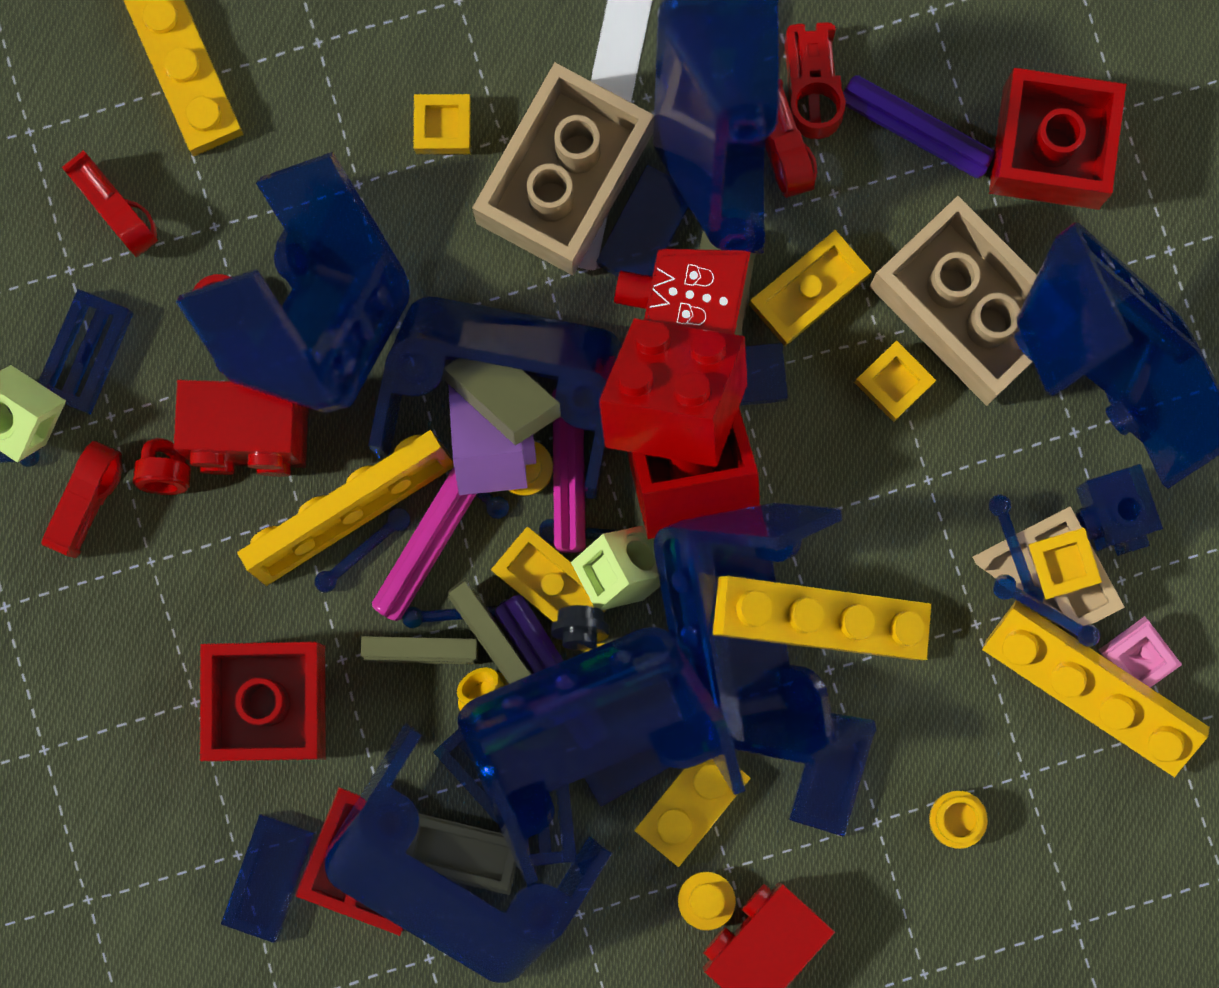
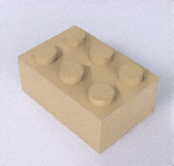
M554 62L472 207L476 224L574 276L653 134L654 115Z
M959 196L951 201L875 274L869 286L986 406L1079 318Z

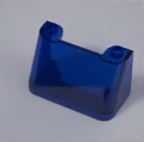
M664 0L658 10L653 138L655 152L709 241L716 248L764 254L765 138L774 132L779 110L778 0Z

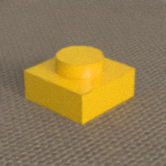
M414 94L415 154H471L470 94Z
M896 340L854 383L895 422L935 383L936 379Z
M1085 528L1028 544L1045 600L1102 583Z

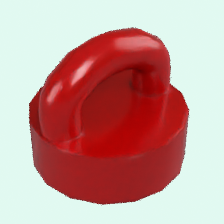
M153 438L143 445L141 459L136 460L134 463L132 483L137 489L152 494H181L190 487L191 467L186 464L185 457L174 450L173 442L165 438ZM156 452H162L168 455L169 458L155 457Z

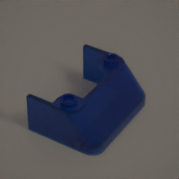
M330 152L262 176L256 182L284 227V231L276 244L274 263L278 273L287 280L292 290L282 306H280L257 269L181 294L176 300V303L210 352L218 370L231 382L322 413L344 409L354 403L406 308L410 297L409 283L402 265L335 154Z
M1078 222L1073 223L1055 237L1016 318L1019 331L1014 334L1015 340L1022 352L1034 362L1043 385L1050 395H1056L1083 375H1086L1104 390L1111 404L1105 408L1109 420L1122 435L1126 436L1131 432L1144 444L1162 485L1169 489L1219 456V385L1192 332L1176 310Z
M439 297L421 298L407 309L387 356L368 446L377 458L385 459L390 455L402 395L420 397L432 392L442 379L446 359L456 360L463 358L521 369L526 374L558 380L555 399L560 403L561 418L574 428L595 432L585 482L586 498L597 500L607 451L604 442L599 399L622 344L612 332L603 328Z
M770 503L681 520L662 528L656 534L654 553L684 717L693 735L701 742L815 766L876 732L875 720L831 713L825 683L811 669L790 665L787 644L713 635L718 577L732 576L776 582L773 561L782 562L795 556L801 547L803 538L842 521L841 509Z
M649 627L639 629L486 693L468 702L458 715V725L502 834L527 885L538 881L524 839L540 833L553 820L555 809L549 794L551 791L654 748L659 759L665 765L677 769L690 768L713 759L733 794L737 795L745 791L729 725L672 634L662 628Z
M405 723L330 843L324 858L327 877L340 891L489 981L496 983L513 981L521 976L564 933L612 852L589 836L558 888L545 883L528 885L516 894L505 913L409 856L405 852L417 834L419 815L413 802L407 796L392 788L391 784L422 735L414 727Z

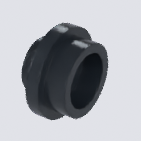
M585 605L566 606L558 610L557 621L551 625V635L556 639L562 640L563 647L567 649L591 650L597 647L598 641L608 638L609 625L604 622V612L599 608Z

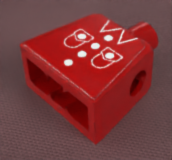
M660 249L657 252L653 276L620 270L614 303L646 309L644 320L735 335L751 252L742 250Z

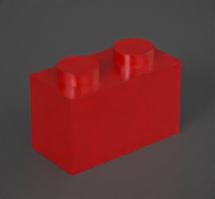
M778 882L772 890L763 884L741 909L748 917L735 932L732 933L725 927L705 948L703 954L709 958V961L702 968L721 988H786L835 932L782 883Z

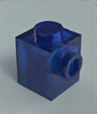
M1141 464L1087 480L1076 487L1082 508L1077 509V519L1081 527L1085 528L1088 540H1094L1097 552L1114 546L1116 555L1121 556L1149 547L1150 544L1147 536L1163 529Z

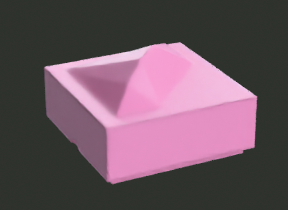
M1145 616L1099 649L1103 657L1150 688L1182 665Z

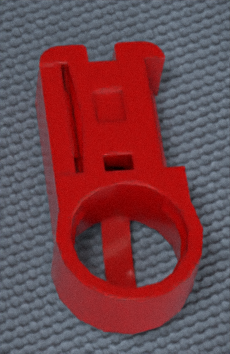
M830 22L817 23L814 31H806L805 24H793L786 30L784 46L790 99L789 107L797 130H800L802 136L810 139L826 138L836 132L842 123L845 112L846 100L842 91L841 75L835 76L831 42L834 41L836 28ZM819 94L830 98L837 109L834 117L824 123H821ZM805 95H808L810 121L800 115L797 107L798 101Z
M777 79L754 86L753 95L750 97L751 107L782 195L785 198H789L814 190L818 173L816 158L810 148L804 144L800 130H797L783 90V81Z
M84 150L62 166V169L136 258L158 242L156 224L150 213L137 202L124 199ZM130 206L138 208L146 214L151 224V231Z
M92 441L87 445L76 463L72 476L42 538L41 545L67 557L77 558L80 555V548L100 505L104 504L106 497L112 494L120 483L123 471L122 454L120 451L97 441Z

